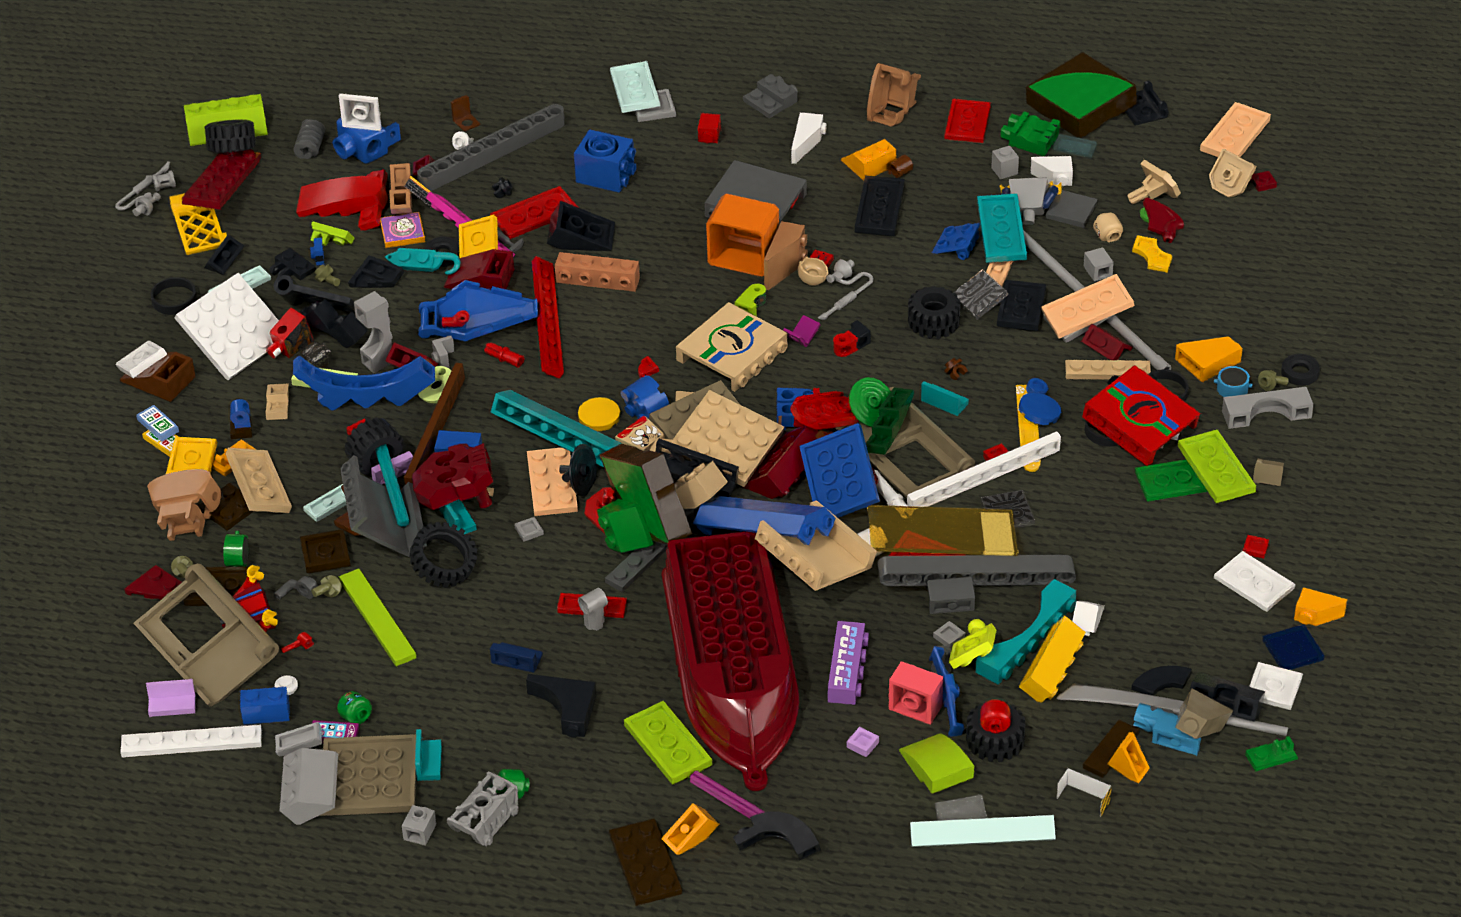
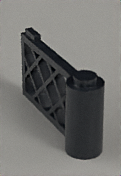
M287 275L279 276L274 282L275 291L291 305H300L304 301L310 303L317 301L319 303L326 299L334 309L355 313L354 301L349 297L300 286Z

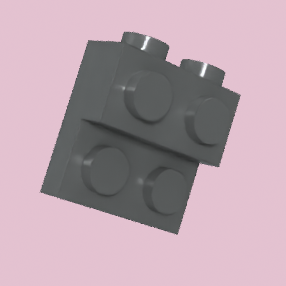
M770 74L759 80L757 88L744 95L743 101L767 118H771L795 104L798 91L793 84H786L781 76L775 77Z

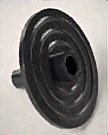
M587 444L578 445L571 455L570 464L560 465L559 472L563 474L562 480L564 482L570 481L574 492L579 496H586L589 493L597 474L595 454Z

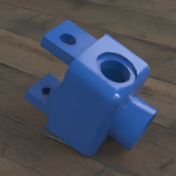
M339 118L337 120L338 137L333 139V147L342 159H347L353 155L363 163L368 164L388 154L387 147L401 140L400 127L397 122H394L385 128L381 126V131L348 128L342 126V118Z

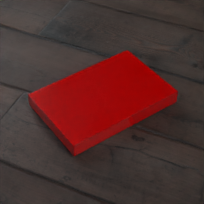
M952 99L944 139L983 143L991 102Z

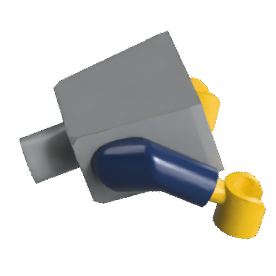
M1047 177L1009 179V186L1003 187L1000 185L1001 194H1018L1020 213L1023 216L1022 223L1033 225L1035 223V215H1043L1045 209L1049 208L1056 196L1061 194L1062 182L1058 185H1053V181H1050L1049 187Z

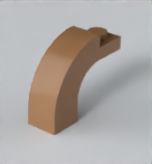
M410 163L390 164L391 190H389L391 214L412 213V192L405 187L406 182L411 176Z

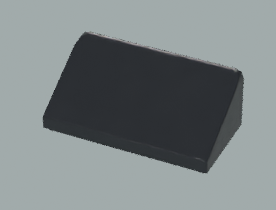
M228 234L204 268L224 275L244 248V245Z

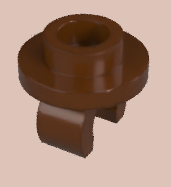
M953 358L945 364L946 369L944 372L946 374L950 372V377L953 380H957L960 376L956 371L965 375L967 368L961 365V358L958 360Z

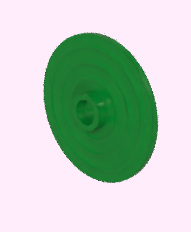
M868 377L857 381L849 393V405L856 419L862 424L871 427L879 417V407L890 394V389L882 381Z

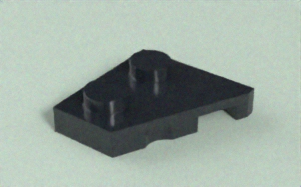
M368 255L349 280L348 285L351 288L394 287L404 274L402 267Z

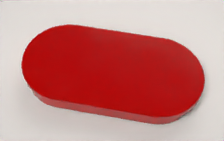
M839 391L798 396L791 405V413L795 419L813 429L821 430L849 426L860 422L851 411L849 397L843 396L844 393Z

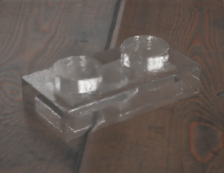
M982 795L935 803L938 821L987 818Z

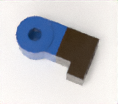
M242 399L232 401L230 404V419L232 421L230 422L231 439L252 438V421L248 402Z

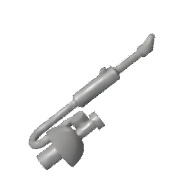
M167 162L161 170L155 173L156 176L168 171L170 162ZM147 175L143 181L133 187V191L116 203V209L126 210L135 204L136 208L133 209L135 216H139L141 213L147 216L150 215L153 210V202L161 199L158 193L153 194V197L151 193H145L143 196L135 198L126 206L121 207L120 205L134 194H139L153 183L152 176Z
M842 259L838 260L834 266L835 273L829 274L826 277L829 283H832L835 279L839 283L850 285L862 276H867L870 280L856 291H851L834 304L833 308L821 314L818 319L825 320L831 313L842 309L853 301L857 294L873 283V276L868 272H861L849 281H845L843 279L852 275L851 268L855 264L852 260L847 262Z

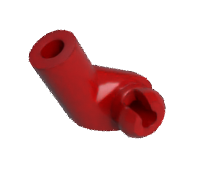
M460 310L453 317H442V327L464 326L470 318L469 313L465 310Z

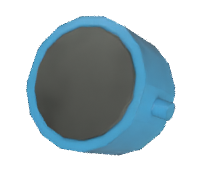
M1237 366L1223 368L1219 371L1218 379H1214V383H1217V391L1223 397L1248 394V388H1252V384L1249 383L1250 376L1248 372Z

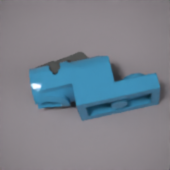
M1139 703L1134 716L1135 722L1133 726L1147 732H1153L1152 743L1197 755L1199 752L1201 738L1195 739L1176 729L1178 715L1174 714L1173 710Z

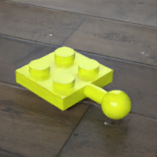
M974 619L969 623L968 631L970 635L953 644L949 659L953 669L959 666L965 667L977 656L983 657L992 651L996 635V629L992 623L986 626L980 619Z

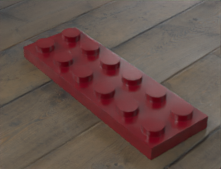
M251 149L219 153L182 196V204L220 210L259 163L261 153L254 152Z

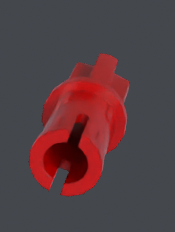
M492 342L485 345L484 352L498 358L500 362L504 361L517 368L524 363V356L511 351L509 347L503 348Z

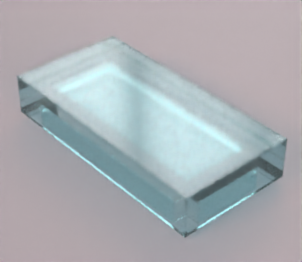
M1059 134L1053 150L1092 158L1097 142Z

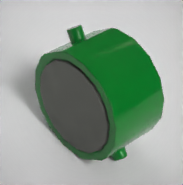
M235 531V534H227L225 537L223 556L226 567H246L249 553L247 535L239 534L240 531Z

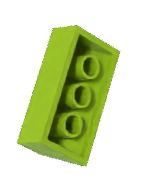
M261 94L184 105L190 146L206 144L205 126L217 121L250 120L254 122L255 136L268 135Z

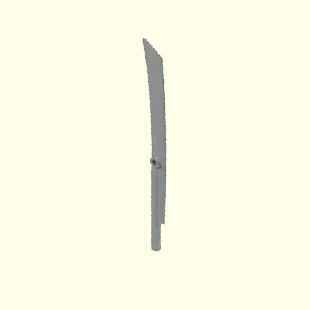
M1076 683L1057 697L1058 700L1092 701L1138 707L1139 703L1158 708L1171 709L1174 714L1178 715L1180 707L1184 702L1137 692ZM1232 714L1226 722L1227 725L1287 736L1288 727L1259 721L1253 722L1233 716Z

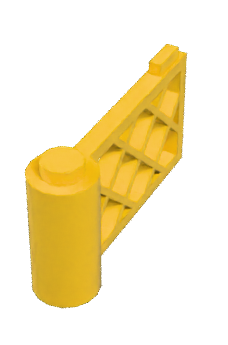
M185 193L169 196L171 210L175 217L186 255L217 249L227 234L221 231L215 209L183 205L182 196ZM210 210V214L207 217L200 215L201 212ZM186 215L190 216L188 221L179 218ZM195 219L203 221L199 226L192 224ZM207 224L215 226L211 231L204 228ZM188 228L195 230L192 235L184 232ZM199 233L207 235L204 240L197 238ZM212 237L220 240V242L213 244L208 241ZM192 242L199 244V246L195 248L189 249L188 247Z

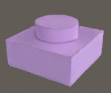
M859 727L847 741V748L867 757L879 743V736Z

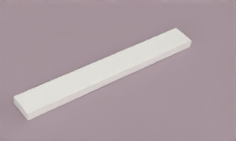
M1054 432L907 495V505L913 512H916L1060 451L1061 436L1058 432Z

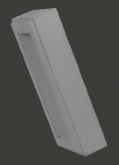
M319 722L275 735L276 754L278 756H286L301 748H311L322 744V731Z

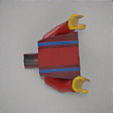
M251 565L247 569L248 577L233 595V598L266 632L268 629L275 628L278 624V620L273 618L277 613L271 611L266 594L260 583H257V580L264 578L263 572L258 571L260 569L259 566ZM219 617L222 627L225 628L226 624Z

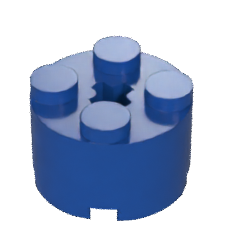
M648 375L641 377L620 392L627 405L624 407L626 413L631 417L637 416L638 419L642 416L649 419L650 413L669 405L666 394L664 392L660 393L657 389L660 385Z

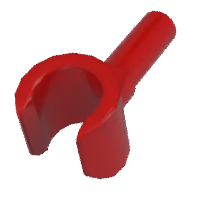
M302 632L298 635L296 641L282 647L281 650L285 653L299 646L308 649L314 645V642L308 633Z

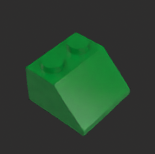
M617 499L597 510L598 522L601 528L604 529L606 535L605 542L610 549L622 553L653 545L640 505Z

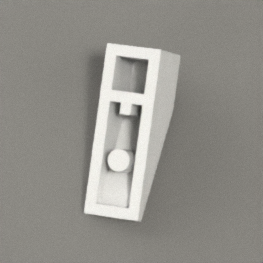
M800 113L791 149L792 164H796L821 141L822 134H826L827 124L823 123L822 114Z

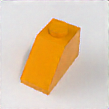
M1303 587L1296 604L1294 620L1305 625L1317 626L1344 617L1347 599Z
M693 803L661 839L677 855H680L706 840L719 826V823L704 808Z

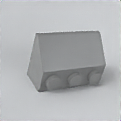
M301 748L284 756L280 812L296 825L309 821L335 808L338 753L336 751Z

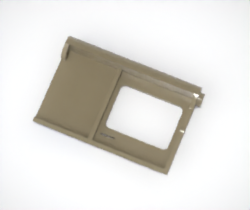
M912 402L903 424L887 453L917 441L950 472L917 486L886 456L868 453L871 465L906 498L912 492L975 466V460ZM859 422L862 426L866 443L872 435V427ZM849 426L835 427L833 429L839 431Z

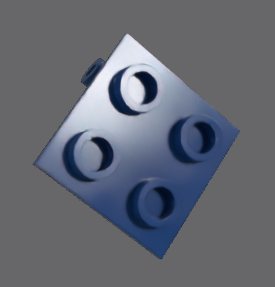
M968 223L962 226H949L945 228L932 253L956 251L960 260L967 259L979 238L978 228L980 223Z

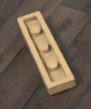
M1065 360L1066 379H1110L1114 375L1120 377L1134 365L1148 374L1151 372L1150 361Z

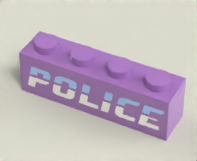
M837 622L828 683V702L855 705L856 697H861L862 683L858 682L863 680L864 666H861V663L866 662L867 652L866 649H863V646H868L869 633L865 632V623Z

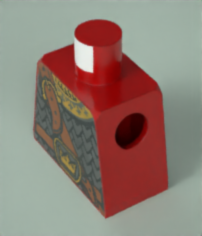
M290 308L270 330L273 344L266 351L272 358H276L280 353L291 358L312 343L314 340L306 317Z

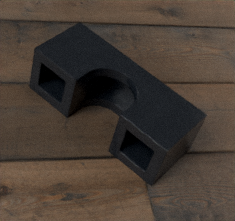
M1198 672L1191 683L1192 689L1222 705L1232 708L1233 716L1255 722L1261 712L1265 691L1201 672Z

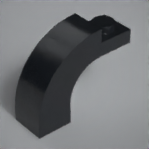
M771 811L751 816L750 819L753 826L750 828L749 826L737 831V835L733 836L739 850H743L768 837L781 838L792 846L799 860L821 850L819 842L811 829L797 817L783 812Z

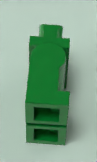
M1025 111L1021 116L1011 114L1008 126L1004 125L1001 129V138L1009 140V146H1015L1016 148L1045 157L1051 145L1059 136L1060 121L1055 119L1051 122L1044 121L1035 115H1029Z

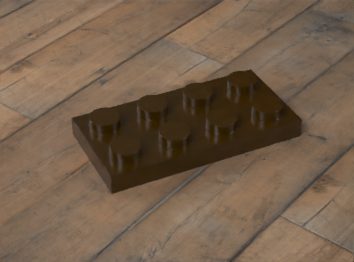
M655 818L609 830V836L636 906L682 894V888L665 844L661 839L662 836Z

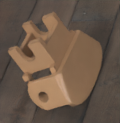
M878 63L875 67L870 86L867 120L888 126H895L901 123L904 114H907L908 109L917 102L915 100L917 81L921 78V75L916 73L911 75L909 71ZM888 103L904 109L896 113L885 108Z
M204 469L183 470L165 474L152 480L147 486L152 504L159 513L157 524L162 530L166 529L168 524L167 538L170 541H174L176 535L195 532L198 537L202 536L205 519L210 518L211 514L209 512L216 510L221 499L219 486L212 478L210 472ZM199 499L206 505L204 513L196 504L199 502Z

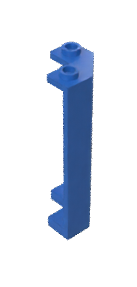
M719 496L712 502H705L700 505L693 524L705 535H711L714 528L757 533L760 521L764 520L780 535L797 537L804 545H809L816 529L823 536H829L836 518L825 507Z

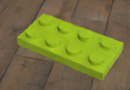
M1218 429L1178 440V448L1215 503L1256 492L1255 483Z
M664 701L624 719L626 729L672 785L690 777L694 771L700 772L712 766V758Z

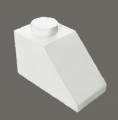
M1071 156L1031 157V174L1038 178L1047 177L1049 184L1050 181H1053V185H1058L1060 182H1062V186L1072 185L1073 169Z
M1077 601L1072 622L1084 630L1086 636H1090V632L1094 633L1097 630L1105 605Z

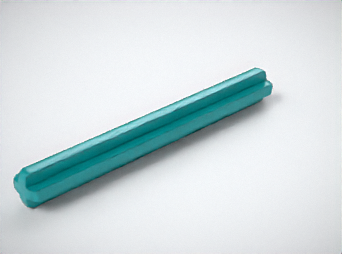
M384 444L376 448L375 451L397 524L400 527L409 525V517L387 445Z

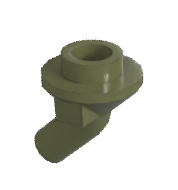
M322 264L314 272L316 274L315 279L319 282L325 280L334 286L340 284V280L331 275L333 269L329 264L326 266Z
M1264 370L1258 376V383L1265 391H1271L1275 388L1276 384L1287 386L1288 378L1276 375L1277 373L1273 370Z
M178 556L171 564L172 572L177 577L185 578L186 570L189 566L193 565V562L186 556Z
M329 575L320 581L321 585L311 590L314 597L321 594L335 597L340 593L342 586L338 577Z

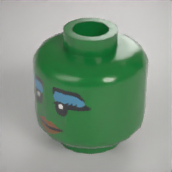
M350 691L340 698L337 711L349 723L361 724L369 718L372 705L360 693Z

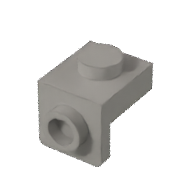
M452 336L433 340L432 359L439 366L449 368L448 353L454 352Z

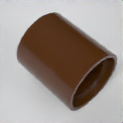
M902 155L887 164L888 173L893 174L896 178L913 170V163L907 155Z

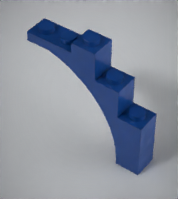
M298 356L293 360V375L298 380H302L309 385L312 390L317 391L320 404L330 410H336L350 399L363 408H369L382 397H385L396 406H401L435 382V366L419 356L410 363L388 372L372 375H345L317 368L301 356Z

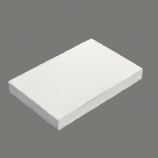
M1244 551L1214 574V579L1266 612L1295 589L1293 582Z

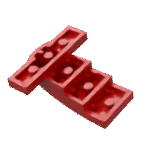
M383 169L373 171L367 174V176L336 178L302 186L296 213L299 217H305L318 212L320 217H326L338 212L341 216H349L361 211L358 224L360 230L380 226L382 209H384L388 200L386 191L388 174Z

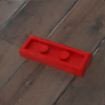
M560 593L557 613L584 615L578 603V598L584 594ZM606 596L608 605L604 607V617L624 618L627 598Z

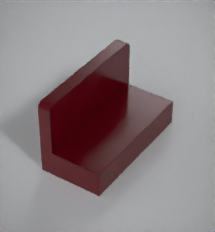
M1092 323L1081 341L1110 360H1118L1124 348L1130 351L1133 348L1110 332Z

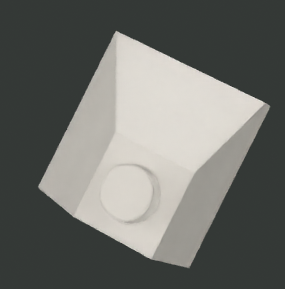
M339 94L343 127L381 131L377 97Z

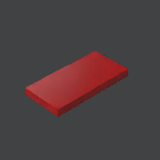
M558 186L492 212L490 215L497 217V226L506 236L512 239L550 224L551 215L560 201L575 207L578 206Z

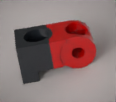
M858 320L851 323L850 330L837 334L833 338L835 355L846 357L871 343V331Z

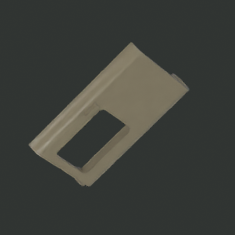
M198 563L188 567L185 573V580L133 623L184 680L193 679L195 692L208 706H214L228 697L271 661L279 651V646L212 574L202 564ZM192 592H196L226 624L225 628L195 653L189 652L161 621L165 614Z

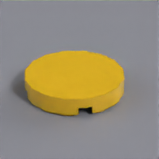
M592 398L585 401L579 407L578 419L581 424L595 431L609 430L615 423L619 422L620 409L618 404L608 398Z

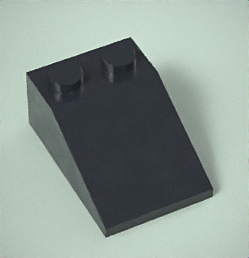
M560 201L551 215L547 244L562 250L611 251L615 222Z

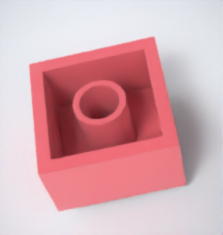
M901 661L889 679V710L931 725L942 708L943 676Z

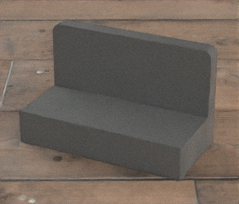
M971 577L927 581L930 614L975 610V593Z

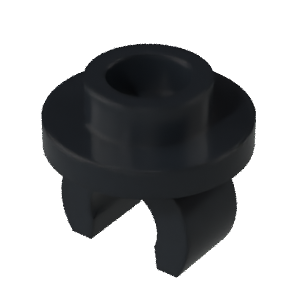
M501 177L499 182L492 186L495 190L493 194L497 198H502L505 194L507 196L512 195L511 190L513 186L508 179L505 180Z

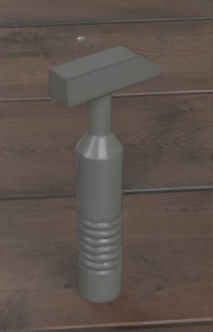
M498 230V240L510 245L509 250L513 253L523 247V238L514 244L508 236Z

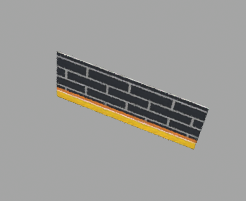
M410 176L405 187L431 207L432 203L426 199L431 191Z

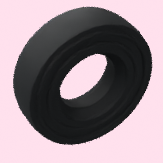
M451 237L433 238L426 243L424 248L426 250L446 248L459 257V243ZM443 260L440 267L449 266L454 261Z
M1292 354L1284 359L1281 373L1283 377L1288 378L1289 383L1305 386L1314 383L1318 379L1320 366L1318 361L1312 356ZM1295 366H1304L1309 371L1307 373H1297L1293 371V368Z

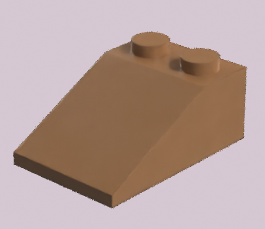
M781 221L764 259V286L766 290L771 289L796 271L799 262L807 257L808 250L805 249L808 235L805 234V225Z

